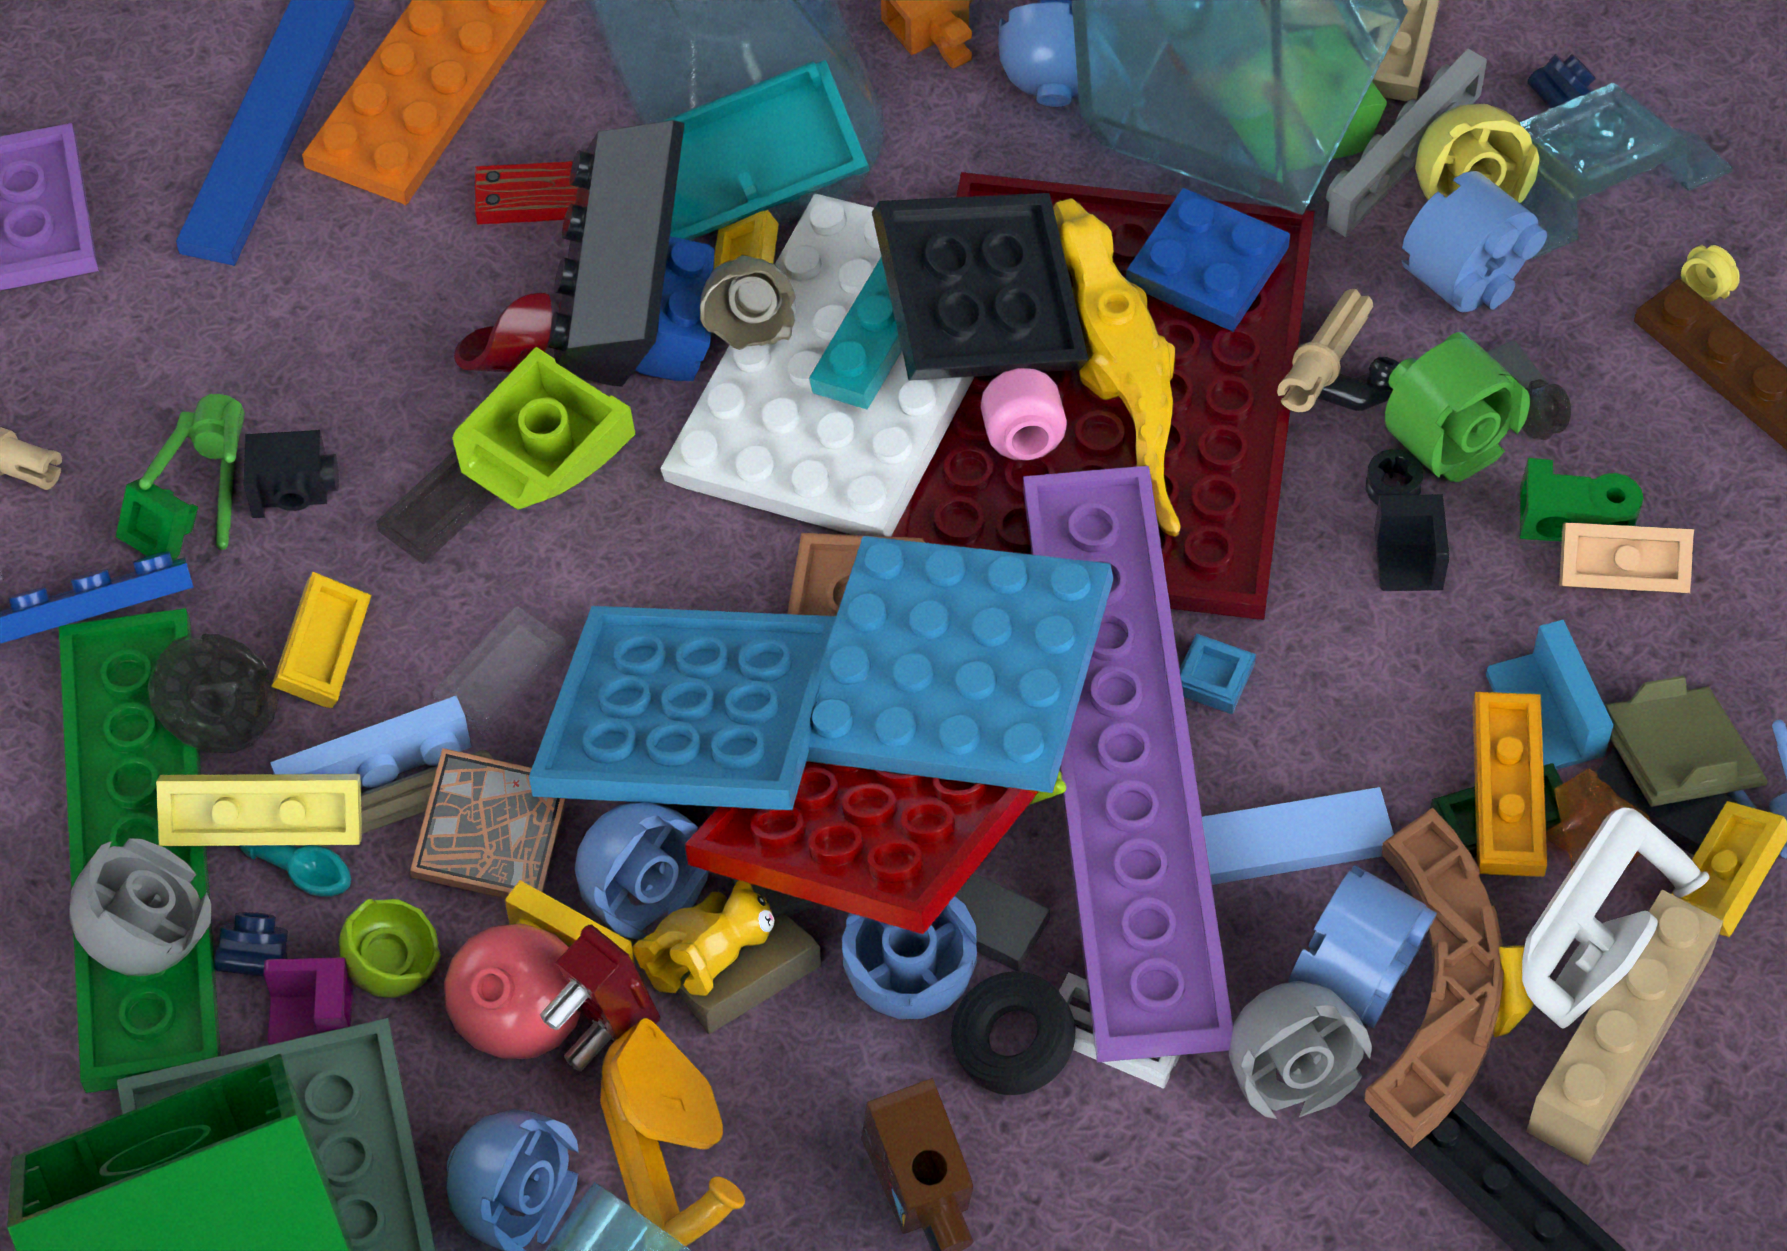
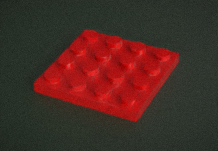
M806 761L792 810L718 807L685 843L688 865L924 934L1039 791Z

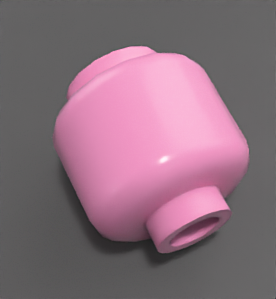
M1030 368L1013 369L1003 372L991 380L983 391L981 411L990 444L1000 455L1013 460L1036 459L1054 450L1064 438L1067 420L1057 385L1046 373Z

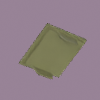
M1685 676L1643 683L1630 700L1604 705L1613 723L1610 739L1651 807L1767 785L1768 780L1709 686L1687 690Z

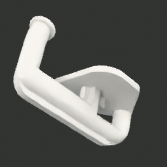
M1632 808L1614 810L1604 819L1525 941L1522 960V981L1527 996L1538 1009L1560 1028H1566L1631 970L1656 930L1657 919L1648 911H1641L1613 919L1603 924L1594 917L1635 853L1638 851L1669 879L1675 887L1673 894L1678 898L1697 890L1710 878L1706 871L1701 872L1696 864L1680 847L1641 813ZM1575 938L1580 942L1579 946L1566 963L1557 980L1553 981L1549 976Z

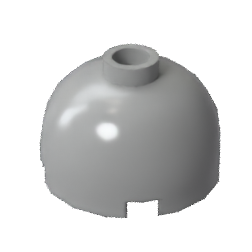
M128 839L123 847H110L111 842L103 844L81 871L71 890L70 924L77 941L89 956L103 966L127 976H148L176 965L189 954L211 924V902L208 894L206 893L200 900L197 891L190 883L196 876L195 872L185 861L168 849L143 839Z
M1295 981L1279 984L1260 993L1242 1009L1233 1024L1229 1058L1239 1087L1253 1108L1265 1117L1277 1119L1272 1110L1277 1111L1305 1101L1299 1116L1302 1117L1336 1105L1357 1086L1362 1078L1357 1066L1363 1058L1364 1051L1370 1059L1372 1045L1367 1029L1356 1012L1335 992L1318 984ZM1276 1068L1286 1084L1277 1080Z

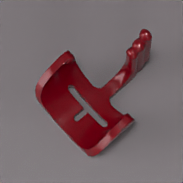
M534 293L520 297L503 310L494 326L480 328L467 335L458 343L455 349L454 359L457 365L464 370L512 372L535 347L545 352L552 324L550 296L546 293ZM561 301L559 303V313L561 308Z

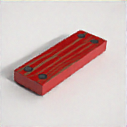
M573 161L475 166V214L477 225L564 220L569 205L576 203L578 187L571 186L569 183Z

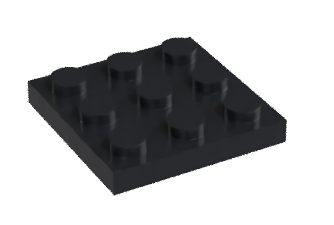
M1050 193L885 200L877 203L872 210V216L909 381L1000 375L1003 372L1017 368H1030L1041 372L1080 370L1089 360Z

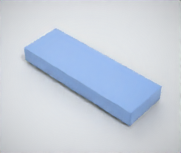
M1380 787L1202 817L1212 885L1381 857L1383 842L1394 835Z

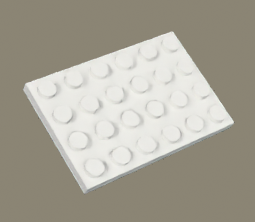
M819 194L813 195L775 263L785 276L789 278L796 296L791 306L795 316L792 336L789 340L782 339L773 345L747 346L741 350L729 345L660 468L666 482L851 535L892 536L974 377L909 381L903 353L901 352L868 410L813 394L809 377L881 258L872 216L873 207Z

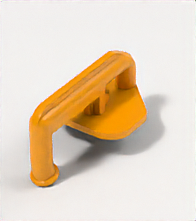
M643 1018L609 1046L603 1059L601 1071L600 1102L645 1251H681L718 1225L733 1209L742 1208L745 1204V1197L741 1190L731 1181L720 1176H714L709 1181V1190L696 1202L683 1211H679L658 1140L706 1150L721 1140L723 1124L708 1080L653 1021Z

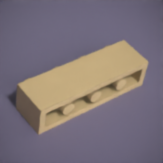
M1663 889L1649 910L1657 919V927L1653 936L1631 970L1589 1009L1537 1095L1527 1127V1133L1587 1166L1709 962L1724 922Z

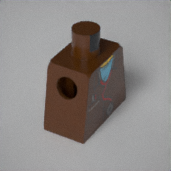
M933 1078L868 1101L861 1140L902 1233L906 1234L923 1228L932 1251H962L968 1248L974 1241L962 1212L968 1210L974 1187ZM927 1179L934 1182L935 1185H925L918 1180Z

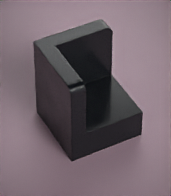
M1443 494L1380 495L1374 527L1380 588L1383 591L1443 590L1449 563Z

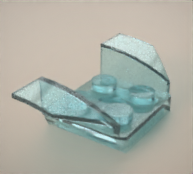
M1614 82L1524 120L1520 124L1530 134L1532 143L1538 150L1540 160L1536 181L1520 204L1532 212L1538 219V225L1547 231V238L1543 247L1532 259L1579 240L1577 201L1584 197L1599 193L1607 187L1639 173L1649 171L1660 164L1687 191L1732 172V166L1713 151L1699 135L1669 126Z

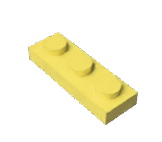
M360 774L160 775L156 781L159 846L359 845L362 839Z

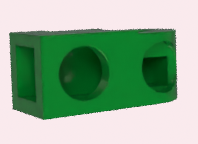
M1528 458L1520 485V539L1562 542L1563 523L1635 526L1644 498L1642 489L1636 481L1623 474L1607 473L1596 479L1585 476L1553 474V460Z

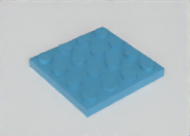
M863 536L816 679H821L817 705L812 713L813 725L807 761L1053 793L1113 583L1111 564Z
M591 606L529 775L533 797L792 810L809 754L808 746L813 725L812 713L817 705L821 679H816L836 616Z

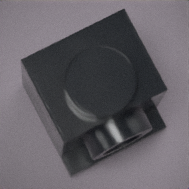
M320 430L245 434L243 486L252 518H265V508L267 507L298 511L305 509L309 505L327 504V492L338 491L339 473L336 454H326Z

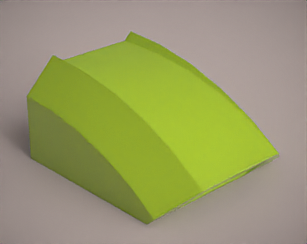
M535 347L455 430L452 439L461 473L519 510L560 495L579 484L611 459L635 435L630 406L612 395L609 397L557 364L555 358Z

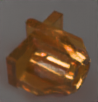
M1588 768L1554 789L1561 823L1547 830L1546 836L1550 842L1568 852L1571 867L1573 868L1604 819L1612 811L1620 808H1632L1641 813L1650 822L1651 820L1645 812L1617 796L1611 786L1598 779L1597 773ZM1638 851L1635 853V855L1633 856V858L1631 859L1626 868H1628L1641 855Z

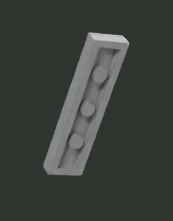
M1467 49L1451 66L1448 64L1443 65L1436 72L1429 89L1418 101L1411 99L1403 106L1397 116L1395 125L1384 136L1377 134L1370 140L1363 151L1361 160L1349 172L1342 170L1338 173L1326 194V200L1330 202L1327 226L1347 237L1416 164L1419 142L1427 127L1442 113L1459 105L1473 104L1481 96L1487 63L1486 58Z

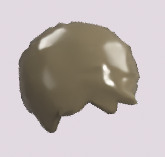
M742 255L734 260L722 263L711 272L701 294L700 320L708 332L715 333L735 349L741 350L747 346L773 345L782 339L789 340L792 336L795 316L791 306L796 299L795 292L789 278L775 264L769 263L764 259Z

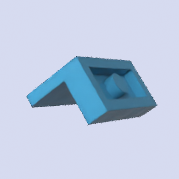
M1564 620L1539 626L1533 654L1487 667L1486 677L1493 692L1541 694L1543 765L1553 763L1556 770L1605 757L1613 723Z

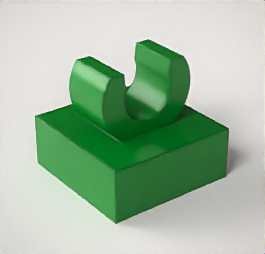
M140 479L126 484L115 537L146 556L169 551L172 561L180 555L184 535L191 533L194 528L198 506L185 503L173 495L174 492L171 490L162 489L155 484H152L149 489L143 490L139 487Z

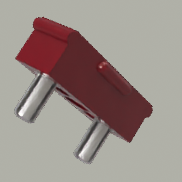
M592 924L585 926L579 938L556 961L567 985L540 1014L546 1025H549L554 1030H559L571 1015L581 1007L591 1026L564 1055L568 1064L578 1071H582L609 1040L614 1042L616 1039H619L624 1032L643 1018H647L655 1024L661 1018L629 954Z

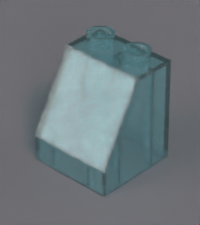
M1072 0L1080 116L1102 146L1303 215L1408 10L1403 0Z

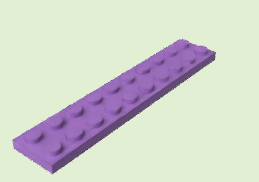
M1149 466L1023 476V493L1031 555L1110 563L1113 574V583L1059 769L1062 774V780L1066 783L1067 787L1062 796L1097 1063L1229 1051L1233 1022Z

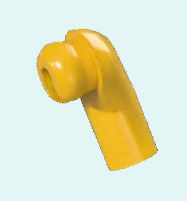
M1525 945L1499 947L1500 964L1504 975L1499 1013L1493 1032L1494 1037L1509 1034L1533 1008L1534 1003L1527 996L1522 981V960Z

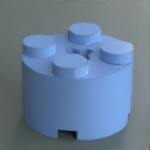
M1470 171L1453 179L1460 187L1447 198L1438 191L1426 202L1410 225L1402 249L1410 254L1409 260H1402L1403 267L1459 312L1473 311L1483 303L1494 310L1506 301L1515 288V281L1512 279L1519 272L1525 261L1540 251L1547 238V231L1538 225V219L1532 212L1482 173Z
M1354 865L1352 870L1342 880L1314 928L1315 933L1308 946L1310 951L1302 950L1291 972L1288 983L1304 981L1331 989L1356 1012L1361 1022L1374 1028L1386 1009L1400 977L1406 975L1423 944L1422 940L1437 913L1427 908V905Z

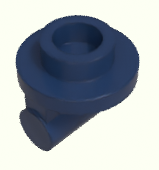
M1555 54L1544 67L1535 70L1528 78V84L1563 123L1578 116L1581 107L1596 96L1589 87L1596 80V77L1573 54L1565 61Z
M258 912L235 913V923L222 924L220 927V943L215 956L216 971L264 977V962L266 960L287 959L286 942L288 930L275 926L276 916Z

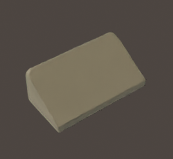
M783 913L774 919L773 928L764 944L744 946L740 949L737 959L713 979L714 988L707 996L691 995L684 987L685 979L690 975L691 971L682 976L680 979L681 986L677 992L706 1032L711 1034L821 966L820 946L815 939Z

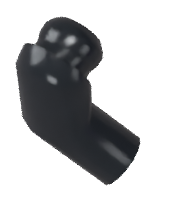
M1378 357L1370 364L1369 373L1356 378L1339 373V376L1332 384L1322 389L1318 399L1354 411H1363L1389 400L1393 391L1388 381L1399 362L1388 357Z

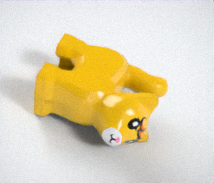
M739 880L736 882L728 900L720 892H711L702 902L694 907L681 908L672 912L661 921L653 933L632 946V950L640 968L645 970L653 987L659 992L676 993L681 986L680 979L682 976L691 971L690 975L685 979L684 987L691 995L707 996L714 988L713 979L737 959L742 947L765 943L775 920L767 899L755 893L751 883Z

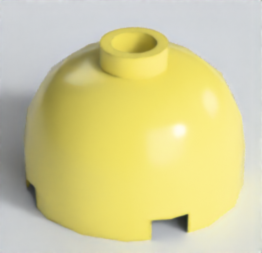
M1488 104L1459 105L1442 113L1427 127L1419 142L1415 170L1420 187L1428 200L1438 191L1447 198L1460 187V185L1453 181L1454 178L1466 172L1478 171L1521 203L1536 181L1540 158L1537 148L1532 143L1530 134L1511 114Z

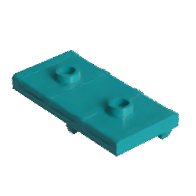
M813 60L663 120H675L685 123L670 231L671 237L693 240L761 211L800 199L803 195L853 175L857 176L870 171L826 60L816 64Z

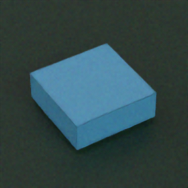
M1196 633L1180 667L1184 698L1233 714L1255 665L1256 654Z

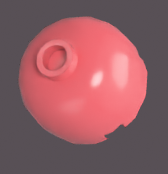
M526 924L497 925L469 938L452 958L444 981L445 1008L455 1031L478 1051L506 1060L537 1058L559 1047L576 1027L581 1012L576 1010L559 1030H554L549 1025H546L540 1014L567 985L556 961L569 947L554 933Z

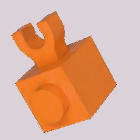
M881 0V20L911 56L936 44L942 57L952 69L972 60V52L963 42L972 39V30L969 28V4L973 0Z

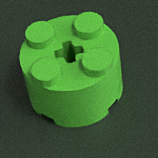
M1456 332L1450 335L1443 343L1423 354L1418 360L1415 358L1405 359L1393 370L1388 381L1393 391L1386 406L1385 424L1388 431L1432 473L1439 478L1440 475H1444L1450 482H1460L1494 463L1505 452L1498 443L1509 429H1512L1518 435L1528 416L1530 396L1518 380L1482 347L1471 340L1465 333Z

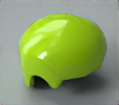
M399 899L365 900L346 918L338 939L340 958L345 957L349 979L356 987L375 997L396 998L420 988L434 972L441 956L436 929L423 911Z

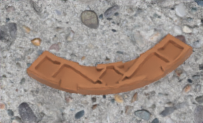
M1433 807L1384 841L1382 846V856L1399 874L1413 897L1437 913L1428 930L1433 957L1431 998L1420 1029H1417L1402 1055L1381 1077L1366 1088L1365 1102L1410 1148H1413L1442 1122L1458 1104L1476 1077L1489 1049L1497 1022L1504 975L1500 964L1499 947L1503 946L1497 912L1495 907L1491 905L1487 891L1479 877L1480 870L1458 835Z

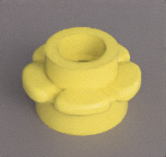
M1703 245L1695 247L1689 252L1687 261L1681 269V280L1708 302H1712L1719 297L1727 298L1730 291H1734L1738 287L1740 281L1739 270L1733 257L1717 245H1711L1708 248Z

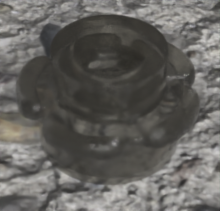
M1541 379L1531 381L1528 388H1525L1530 396V408L1522 429L1530 438L1536 439L1539 437L1541 440H1548L1554 433H1560L1568 426L1571 417L1570 400L1566 391L1557 384H1548Z

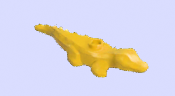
M1072 198L1056 202L1053 210L1067 269L1070 271L1074 284L1072 291L1089 359L1079 370L1080 379L1085 386L1101 399L1108 400L1119 396L1124 402L1135 425L1137 467L1149 466L1158 525L1166 534L1174 537L1178 536L1181 526L1168 498L1164 482V454L1173 406L1170 380L1173 377L1175 347L1172 343H1168L1165 337L1157 334L1154 322L1147 309L1145 291L1136 284L1126 280L1115 266L1112 259L1114 253L1112 232L1109 227L1093 214H1089Z

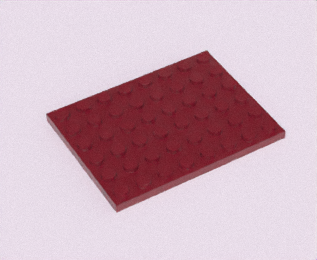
M961 172L956 196L973 197L1050 193L1052 206L1056 202L1072 198L1084 210L1096 216L1111 230L1114 250L1112 259L1118 271L1125 279L1128 267L1177 197L1174 195ZM1214 200L1290 233L1289 248L1234 332L1146 294L1147 309L1152 317L1157 334L1165 337L1166 341L1172 343L1175 347L1173 377L1170 380L1173 406L1164 454V482L1168 498L1181 527L1178 536L1175 537L1163 532L1159 525L1158 529L1170 609L1264 620L1290 410L1281 403L1285 395L1278 396L1277 390L1280 382L1292 369L1293 356L1298 349L1315 211ZM1067 269V270H1068V274H1069V278H1070V282H1071V287L1073 288V287H1074V284H1073L1072 276H1071V274H1070L1069 269ZM1079 370L1043 372L1055 382L1059 391L1067 420L1064 438L1054 450L1043 457L1032 460H1013L1000 455L990 444L981 411L983 391L991 380L999 375L975 376L892 537L923 538L925 543L1031 555L1023 493V476L1137 467L1136 430L1127 407L1119 396L1108 400L1101 399L1082 383Z

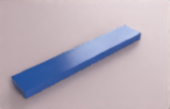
M354 0L290 1L176 240L179 254L235 266L355 8Z

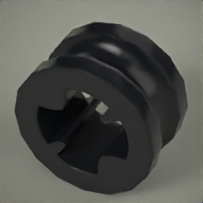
M1389 449L1381 451L1372 458L1368 465L1365 490L1369 499L1378 506L1380 495H1420L1423 482V467L1413 454L1404 450ZM1388 473L1389 478H1393V473L1405 476L1404 486H1401L1399 481H1396L1395 487L1383 483L1384 474Z

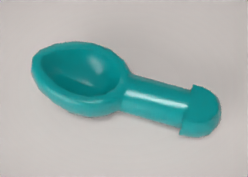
M294 845L239 846L240 850L249 858L255 860L258 857L287 871L294 885L310 895L332 897L344 893L350 887L352 878L348 866L334 851L321 845H304L299 848Z

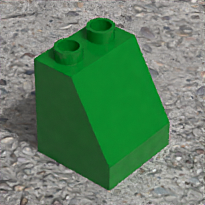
M281 1053L12 1157L7 1229L16 1251H355Z

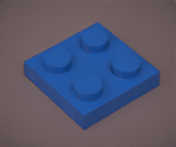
M1182 188L1128 267L1126 280L1141 287L1146 294L1234 332L1288 250L1290 233L1186 188Z

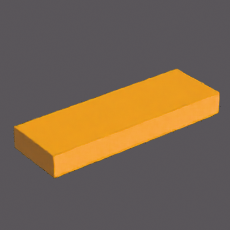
M1475 692L1473 699L1477 866L1480 870L1479 874L1544 877L1547 869L1541 694Z

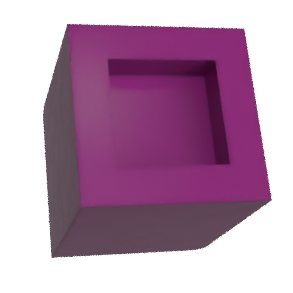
M345 957L269 959L264 962L263 975L271 996L268 1026L269 1045L351 1026L353 984L348 977Z

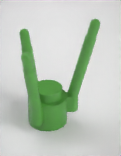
M209 394L202 397L197 403L195 413H180L176 429L148 466L147 471L139 481V487L147 490L152 486L187 437L191 438L195 450L202 456L210 459H221L216 546L218 549L224 550L228 547L234 465L245 412L242 404L230 396Z

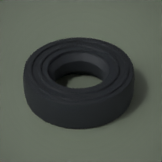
M1004 972L983 980L963 998L956 1010L952 1023V1045L959 1064L978 1085L998 1094L1021 1095L1045 1086L1062 1071L1073 1051L1075 1023L1069 1005L1051 983L1028 972ZM1018 1010L1026 1011L1035 1016L1037 1034L1032 1044L1026 1050L1016 1055L1004 1056L991 1049L989 1041L990 1032L994 1023L1001 1016Z

